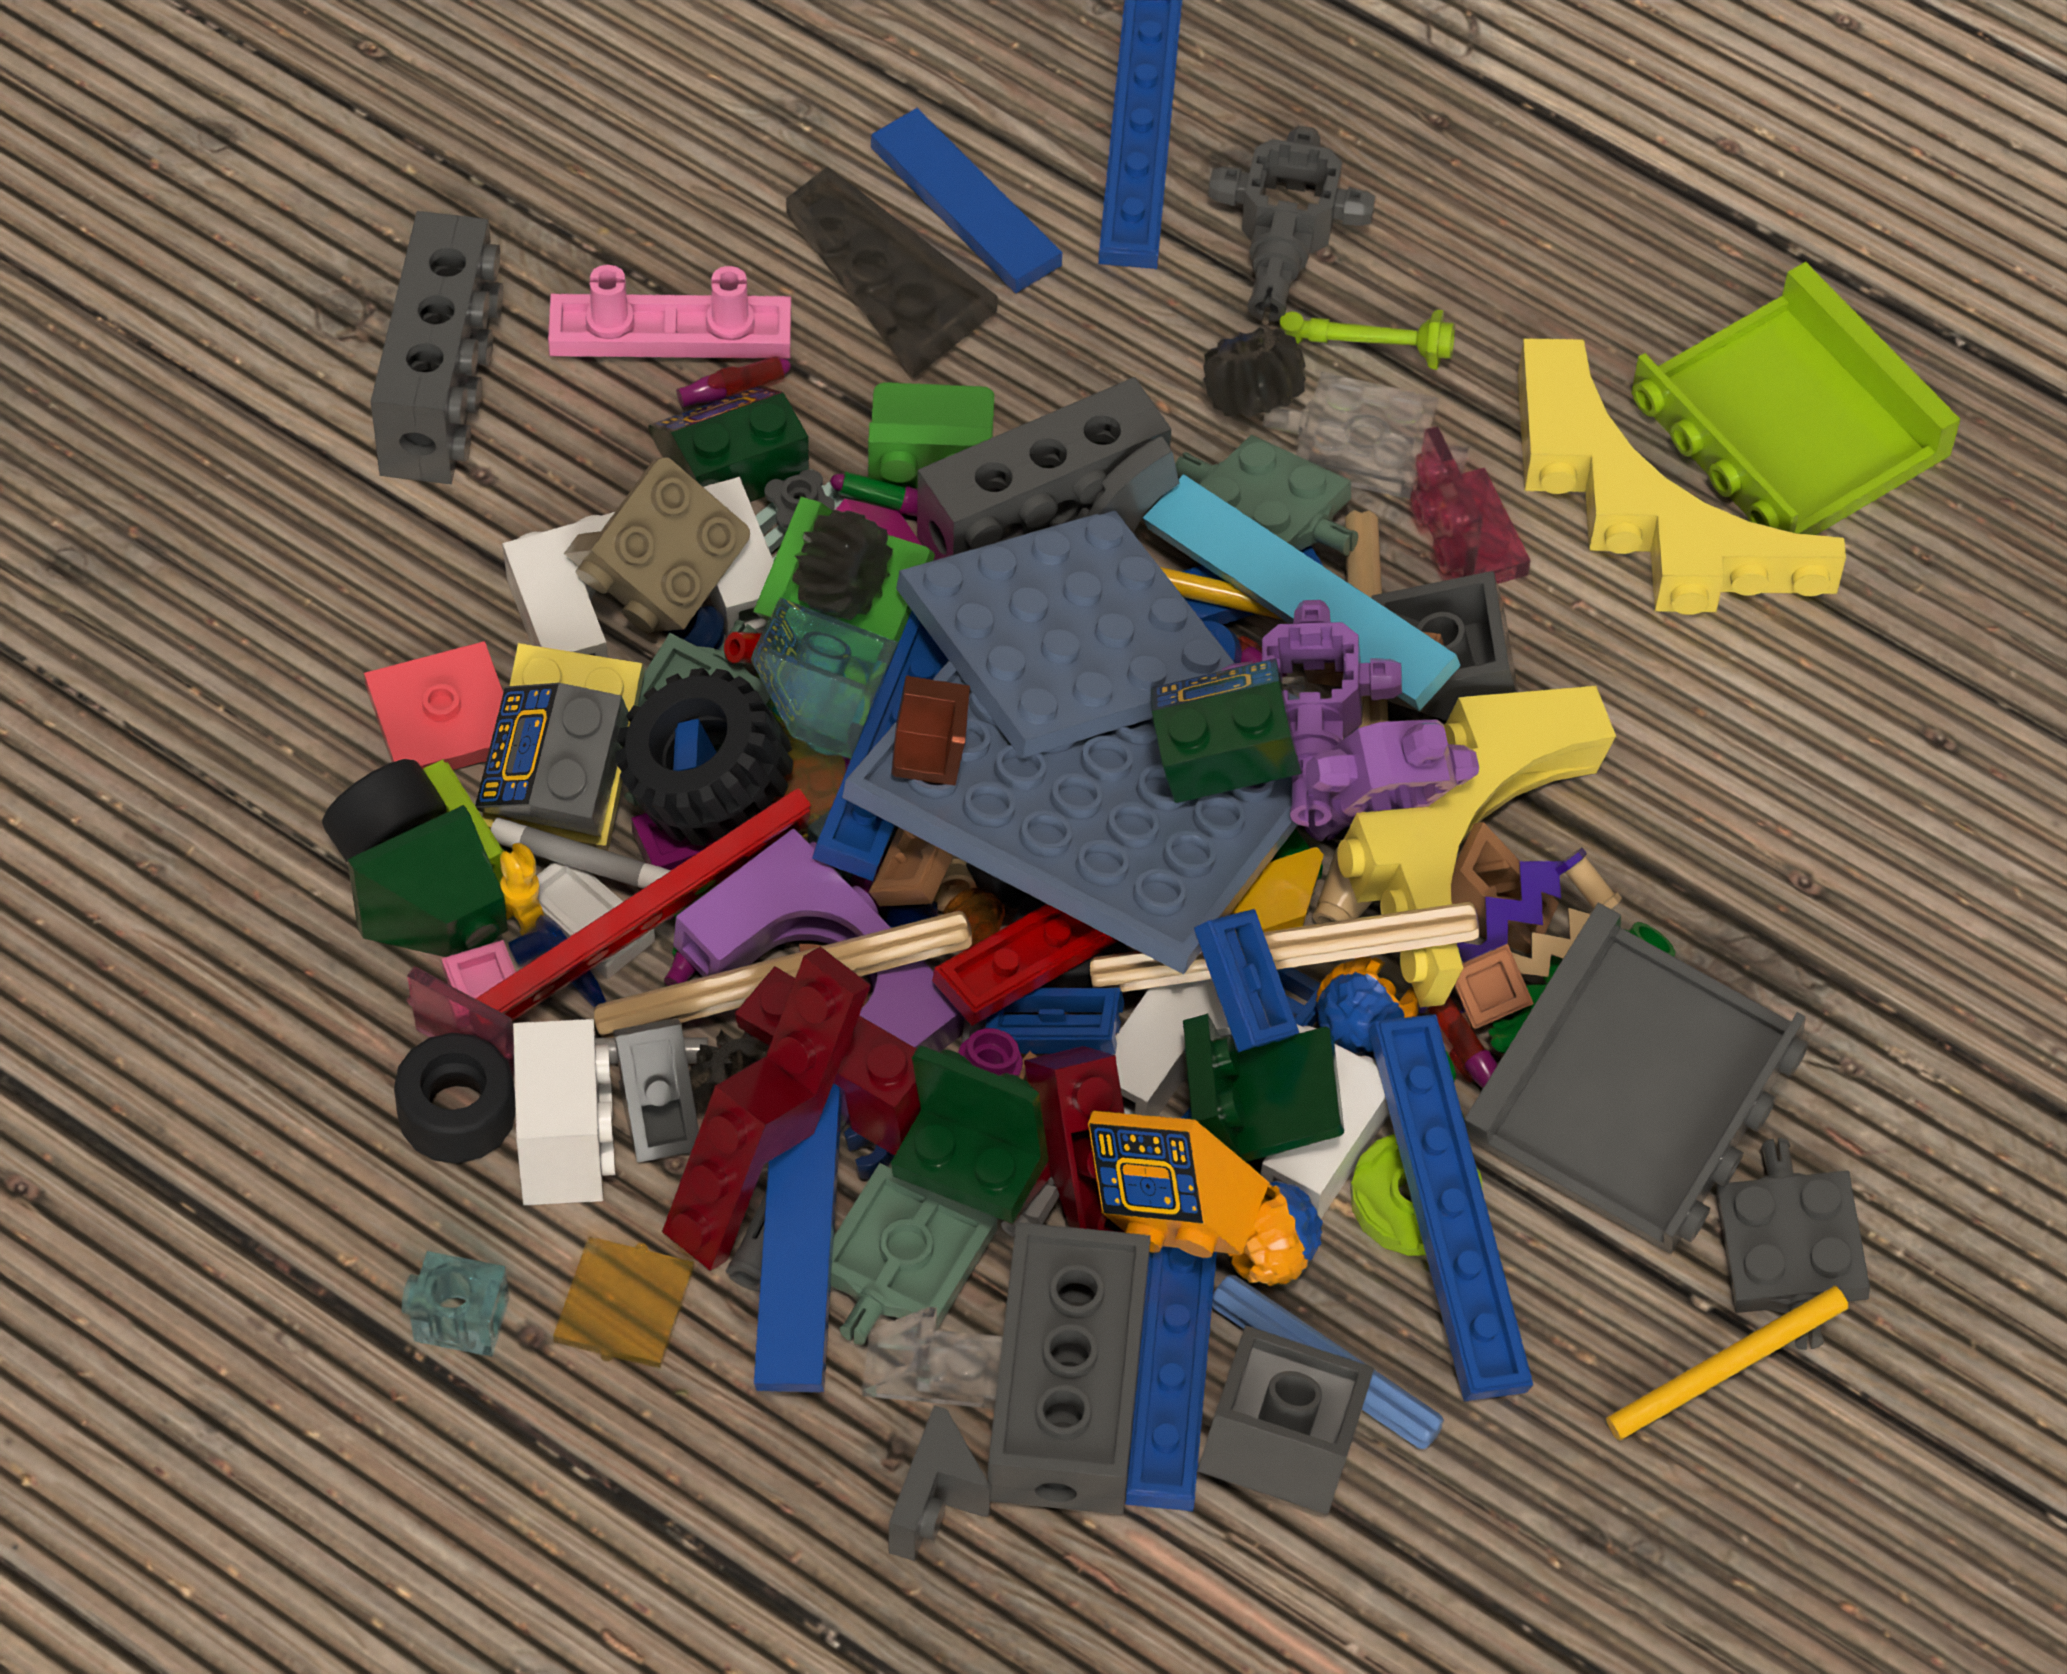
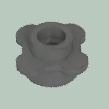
M807 469L800 472L799 475L787 478L785 481L774 479L767 483L765 486V498L768 501L774 502L776 521L781 527L788 529L800 500L795 498H800L801 496L821 502L832 511L835 510L834 500L826 496L821 487L823 485V477L819 472Z

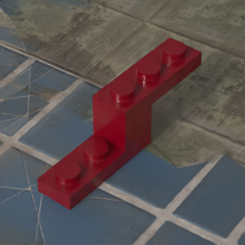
M821 946L803 956L767 1055L715 1086L665 1221L662 1233L710 1271L728 1260L763 1165L814 1134L871 985Z
M774 966L735 1012L738 1028L770 1046L795 977ZM859 1015L833 1084L844 1089L851 1129L895 1155L921 1111L912 1056L917 1048ZM1048 1162L1015 1221L1051 1178L1050 1164Z

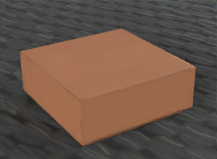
M1504 944L1462 963L1463 970L1454 987L1472 1029H1477L1534 1004L1508 944Z

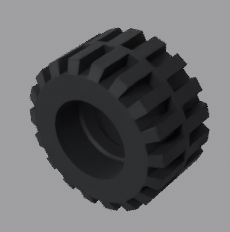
M705 668L691 669L689 677L683 679L677 673L666 678L667 685L658 691L654 686L643 694L646 698L641 707L633 705L626 715L631 723L629 727L620 728L617 741L622 749L615 752L616 765L622 771L620 777L653 823L660 830L664 829L668 836L674 840L681 842L687 837L692 845L705 846L710 837L717 841L771 806L775 797H784L789 785L783 776L791 774L793 771V760L788 754L792 750L790 740L761 696L741 676L734 679L729 671L718 668L711 676ZM699 719L712 745L722 744V746L706 763L690 770L675 771L673 770L675 728H677V723Z

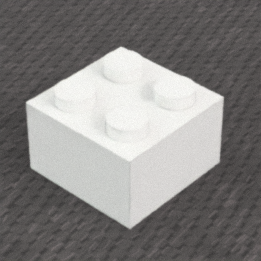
M594 1019L513 1023L516 1140L523 1205L603 1201L602 1176L615 1175L609 1045H596Z

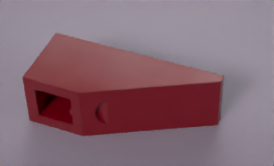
M1082 1046L1024 1060L1027 1082L1040 1095L1049 1158L1048 1163L1050 1164L1051 1175L1059 1192V1198L1069 1227L1124 1233V1230L1102 1214L1088 1126L1093 1111L1125 1114L1116 1055Z

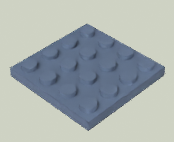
M1116 510L1101 515L1094 514L899 571L897 591L965 683L970 686L971 691L1021 758L1153 718L1151 707L1152 687L1222 671V668L1234 664L1230 656Z

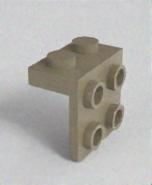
M664 457L651 462L601 531L578 534L564 554L579 566L575 572L585 584L600 593L605 594L608 591L625 605L622 609L623 615L638 628L649 633L653 631L685 629L750 538V530L741 519L673 460Z

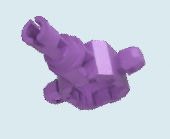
M1304 600L1295 609L1293 624H1278L1262 638V661L1276 658L1281 681L1282 673H1293V664L1303 663L1304 670L1325 669V663L1335 662V671H1344L1342 689H1332V698L1321 699L1320 692L1299 693V699L1289 700L1288 690H1284L1302 773L1292 776L1290 818L1298 825L1309 827L1310 810H1315V826H1321L1331 820L1332 808L1330 806L1331 792L1319 791L1309 785L1306 773L1307 762L1320 752L1331 750L1362 724V696H1371L1372 700L1394 698L1402 694V666L1400 662L1393 659L1371 658L1370 663H1361L1358 634L1343 622L1331 623L1330 609L1325 602L1321 600ZM1253 661L1230 664L1222 668V671L1253 664Z
M1437 719L1386 721L1360 727L1331 750L1322 751L1307 762L1306 773L1309 785L1319 791L1331 792L1330 806L1332 808V817L1328 823L1315 826V810H1310L1309 827L1304 826V828L1317 841H1323L1326 836L1327 841L1335 838L1344 828L1350 827L1356 813L1428 807L1457 785H1463L1478 774L1479 764L1476 752L1465 745L1448 744L1444 724Z

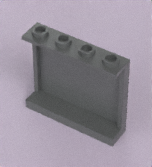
M1598 902L1465 1117L1464 1122L1469 1140L1672 1255L1681 1238L1692 1242L1702 1228L1710 1212V1207L1703 1204L1714 1183L1716 1182L1725 1187L1735 1173L1744 1152L1736 1147L1747 1128L1749 1127L1758 1132L1767 1120L1777 1097L1769 1092L1779 1075L1783 1073L1791 1077L1804 1058L1810 1044L1802 1039L1806 1016L1797 1012L1792 1021H1789L1622 929L1621 914Z

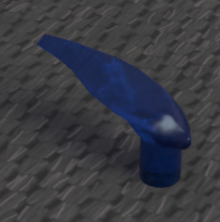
M540 915L535 922L536 929L508 942L510 950L519 966L546 953L567 939V936L556 921L547 916ZM591 970L572 982L581 995L594 1007L606 1002L603 992Z

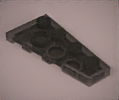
M828 166L786 198V214L913 378L917 377L997 312V295Z

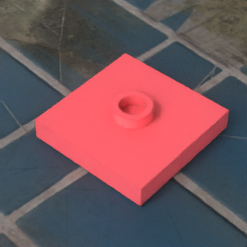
M485 641L364 673L365 685L391 762L402 759L415 760L423 769L443 759L445 763L448 762L452 770L487 760L503 690Z

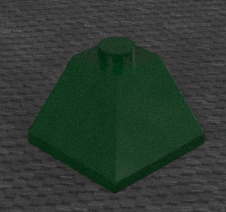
M465 805L347 859L357 929L363 939L448 957L491 944L499 935L508 931L503 892L472 817Z

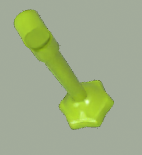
M1444 310L1432 312L1431 317L1422 323L1418 331L1330 322V319L1322 318L1303 320L1302 315L1294 311L1287 312L1280 318L1281 338L1289 345L1298 344L1304 338H1309V342L1322 343L1334 340L1415 345L1419 353L1427 361V366L1434 370H1438L1441 358L1451 359L1453 355L1455 323L1444 322Z

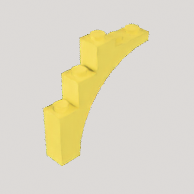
M1523 338L1518 369V392L1525 491H1546L1552 494L1585 492L1589 551H1611L1617 554H1628L1634 551L1650 552L1655 611L1677 612L1684 615L1716 612L1721 592L1738 593L1747 596L1759 593H1798L1802 596L1837 594L1846 560L1844 538L1792 533L1749 522L1701 501L1665 478L1630 445L1608 415L1591 378L1584 339Z
M1596 686L1459 697L1446 724H1444L1448 744L1465 745L1473 749L1477 755L1479 772L1463 785H1457L1428 807L1356 813L1344 840H1341L1339 843L1337 858L1340 872L1343 877L1349 878L1357 902L1381 901V915L1452 904L1451 882L1458 848L1469 836L1475 823H1480L1485 817L1514 797L1550 782L1596 774L1616 738ZM1457 943L1400 951L1402 975L1406 982L1412 983L1420 1007L1444 1005L1463 970Z

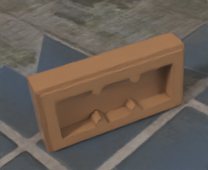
M899 827L869 893L880 907L932 904L954 855Z

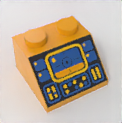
M1100 1111L1092 1112L1088 1126L1102 1214L1124 1230V1233L1151 1235L1149 1252H1160L1162 1246L1179 1248L1186 1253L1201 1258H1210L1213 1252L1242 1255L1269 1186V1181L1194 1119Z

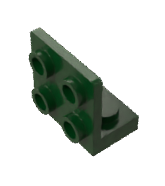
M1208 1013L1183 1020L1192 1119L1200 1123L1242 1160L1248 1162L1343 1135L1345 1129L1335 1043L1328 1027H1320L1302 1032L1285 1040L1273 1041L1267 1045L1255 1046L1238 1053L1230 1036L1220 1037Z
M919 1045L912 1056L921 1111L891 1161L893 1177L1013 1224L1049 1160L1039 1093L1028 1082L1016 1075L1009 1073L997 1075L973 1066L968 1059L954 1051L941 1050L937 1052Z

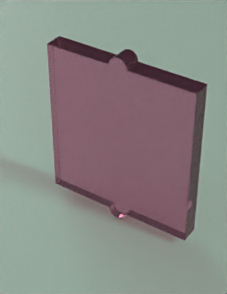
M414 966L407 975L410 995L406 1001L412 1006L416 1030L428 1037L452 1032L476 1035L497 1047L508 1060L512 1077L514 1078V1035L511 1018Z

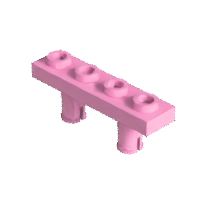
M602 265L591 272L590 294H551L548 335L549 356L790 359L791 296H747L746 274L740 268L733 266L721 267L712 274V295H626L625 274L623 270L613 265Z

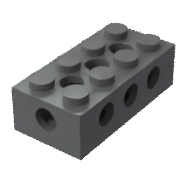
M416 211L370 401L380 476L452 485L457 461L466 462L468 459L471 427L466 425L468 413H478L480 407L482 379L477 377L479 365H489L493 345L492 330L488 329L490 318L499 319L503 304V283L494 282L499 271L500 246L491 244L489 219Z
M1135 377L918 469L917 538L923 546L928 547L935 553L934 560H938L1076 520L1082 508L1091 510L1094 498L1104 488L1102 481L1129 455L1160 436L1164 438L1170 447L1172 429ZM1161 497L1144 513L1143 517L1161 499Z
M1016 1222L988 1461L987 1481L991 1489L990 1501L1123 1515L1151 1235Z

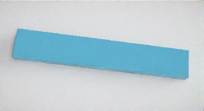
M1184 474L1179 478V484L1165 493L1143 517L1150 531L1289 624H1293L1294 612L1300 602L1304 600H1321L1325 602L1330 609L1331 623L1343 622L1358 634L1361 663H1370L1371 658L1393 659L1401 663L1402 694L1398 695V697L1418 711L1428 703L1461 666L1455 653Z

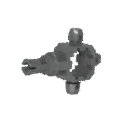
M1299 125L1289 132L1286 141L1271 139L1255 147L1249 173L1241 172L1242 168L1224 166L1212 170L1208 196L1217 202L1235 206L1236 202L1244 204L1242 231L1251 240L1249 251L1253 260V270L1256 273L1252 295L1248 302V311L1252 316L1262 321L1266 307L1271 308L1268 322L1278 321L1281 316L1285 315L1291 281L1296 279L1299 271L1305 268L1309 253L1329 245L1334 219L1343 220L1342 224L1356 226H1363L1372 222L1376 196L1369 191L1351 186L1348 187V190L1340 189L1342 161L1330 148L1320 147V135L1312 127ZM1277 182L1287 183L1286 189L1305 192L1306 187L1315 188L1314 196L1320 198L1318 204L1308 203L1307 211L1297 209L1298 203L1279 200L1278 206L1268 204L1269 196H1265L1266 188L1276 189Z

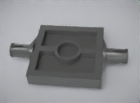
M1778 1138L1777 1154L1779 1161L1777 1160L1774 1139L1765 1141L1761 1146L1764 1153L1767 1176L1758 1180L1730 1182L1725 1187L1717 1184L1716 1198L1735 1313L1772 1310L1786 1314L1833 1286H1837L1841 1290L1847 1302L1869 1299L1870 1284L1849 1170L1808 1175L1794 1173L1789 1149L1790 1143L1787 1139ZM1820 1326L1808 1332L1811 1349L1820 1347L1824 1343ZM1806 1333L1795 1339V1346L1798 1349L1807 1350L1808 1334Z

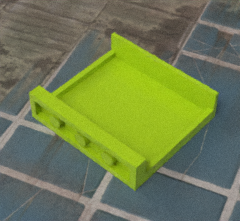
M1807 262L1787 272L1782 296L1661 365L1657 366L1646 353L1638 356L1631 391L1638 408L1645 415L1653 417L1671 435L1676 448L1683 455L1691 457L1707 473L1717 492L1724 497H1729L1744 512L1749 522L1808 535L1819 534L1951 456L1961 420Z

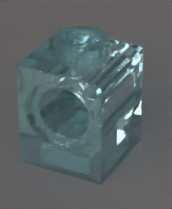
M427 1251L420 1275H409L402 1299V1313L410 1315L414 1342L492 1357L509 1302L506 1266ZM450 1298L466 1300L464 1304L454 1308L439 1305Z

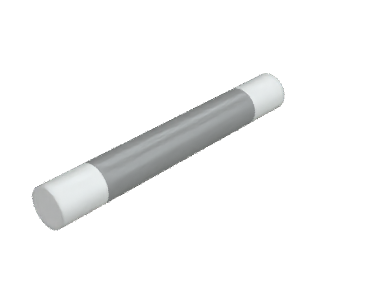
M500 817L495 819L491 827V832L501 845L512 848L514 843H522L533 852V855L642 889L671 871Z

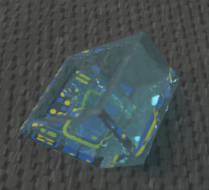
M780 597L754 649L751 661L792 737L805 741L811 749L821 754L830 756L841 755L851 759L898 642Z

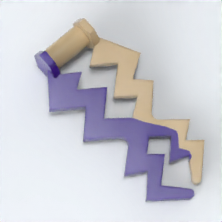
M1583 847L1573 852L1563 861H1519L1521 901L1485 896L1486 940L1480 945L1464 942L1457 943L1461 961L1463 963L1504 944H1508V920L1543 925L1542 892L1561 899L1560 875L1563 873L1567 874L1592 906L1593 910L1598 902L1612 909L1621 901L1622 897L1618 892L1614 893L1586 858L1587 853ZM1568 908L1569 939L1531 932V958L1512 953L1520 973L1548 977L1551 954L1560 958L1565 957L1592 911L1588 914ZM1419 1005L1418 1012L1424 1013L1427 1007H1420ZM1463 1006L1462 1010L1435 1012L1432 1014H1436L1439 1023L1471 1027Z

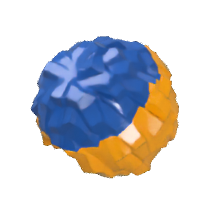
M1371 956L1358 957L1355 960L1340 963L1333 968L1332 972L1326 975L1317 991L1316 1006L1319 1014L1317 1019L1319 1027H1328L1334 1037V1043L1357 1056H1375L1368 1032L1375 1021L1417 1017L1419 1003L1413 987H1409L1401 1000L1398 1001L1395 997L1396 988L1394 984L1388 979L1378 978L1377 974L1385 962L1377 957L1373 959Z
M1279 1181L1270 1182L1242 1255L1227 1253L1228 1256L1232 1257L1231 1264L1242 1278L1247 1279L1249 1283L1260 1282L1272 1286L1277 1283L1287 1284L1293 1279L1296 1280L1305 1271L1308 1262L1313 1258L1318 1247L1321 1245L1320 1237L1323 1221L1317 1215L1318 1212L1313 1206L1310 1197L1298 1186Z

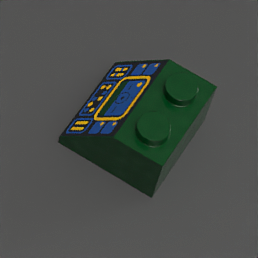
M764 386L748 389L649 425V433L663 458L666 457L673 460L703 487L740 477L750 502L765 497V486L771 480L780 479L785 481L787 478L799 475L803 470L809 469V437L784 392Z
M1276 658L1151 688V707L1163 768L1175 803L1302 774Z

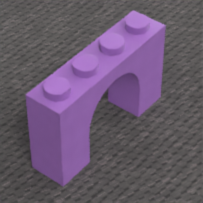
M793 828L676 916L673 946L705 977L750 965L770 949L787 942L813 940L832 944L891 927L878 915V909L866 891L858 886L851 887L835 871V867L812 859L817 843H808ZM923 960L866 975L871 985L872 995L862 1008L860 1016L915 1048L921 1045L937 1052L945 1049L962 1035L965 1021L963 1015L932 982L934 971ZM843 1089L841 1114L844 1117L843 1121H846V1125H848L850 1119Z

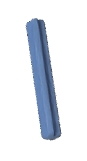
M1228 1275L1218 1285L1212 1296L1213 1308L1243 1329L1247 1325L1367 1365L1235 1275ZM1374 1370L1362 1410L1417 1448L1426 1449L1429 1447L1442 1429L1444 1420L1442 1415Z

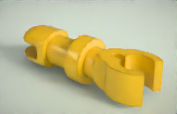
M514 843L511 853L503 851L500 856V867L503 874L500 886L505 898L506 918L508 920L514 915L521 927L519 933L521 936H525L544 922L545 917L538 900L540 888L539 880L536 876V860L533 852L522 843Z

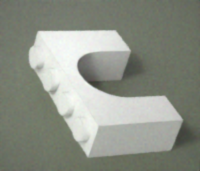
M740 477L705 486L704 488L741 519L750 530L748 542L709 594L714 608L720 611L724 617V633L727 637L736 620L743 621L745 627L749 624L758 633H764L769 622L753 611L773 565L772 555ZM615 512L605 515L587 516L573 524L544 532H530L516 540L502 543L507 581L531 645L608 658L606 640L591 604L596 590L589 587L577 576L575 571L579 566L569 559L564 552L578 534L601 531Z
M1212 979L1149 988L1119 1033L1115 1036L1117 1048L1116 1054L1113 1055H1116L1125 1114L1158 1116L1179 1085L1188 1077L1183 1020L1208 1013L1220 1037L1230 1036L1235 1045ZM1297 1024L1299 1033L1316 1029L1311 1026L1302 1027ZM1336 1044L1335 1052L1345 1129L1343 1135L1267 1156L1262 1163L1261 1176L1269 1182L1279 1181L1295 1184L1310 1197L1320 1218L1323 1217L1356 1167L1360 1156L1368 1149L1390 1116L1376 1059L1368 1056H1357Z

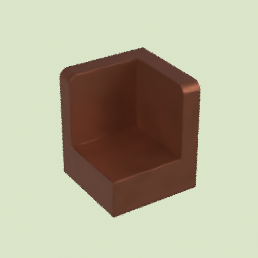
M912 676L905 677L896 720L891 769L893 776L956 785L966 738L969 685Z

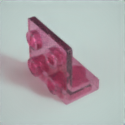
M1435 426L1425 429L1422 452L1417 454L1415 459L1418 474L1417 488L1411 492L1410 501L1417 523L1421 527L1427 525L1434 539V555L1441 572L1444 574L1450 572L1452 578L1455 579L1494 571L1497 584L1528 576L1531 560L1485 467L1461 474L1439 427Z

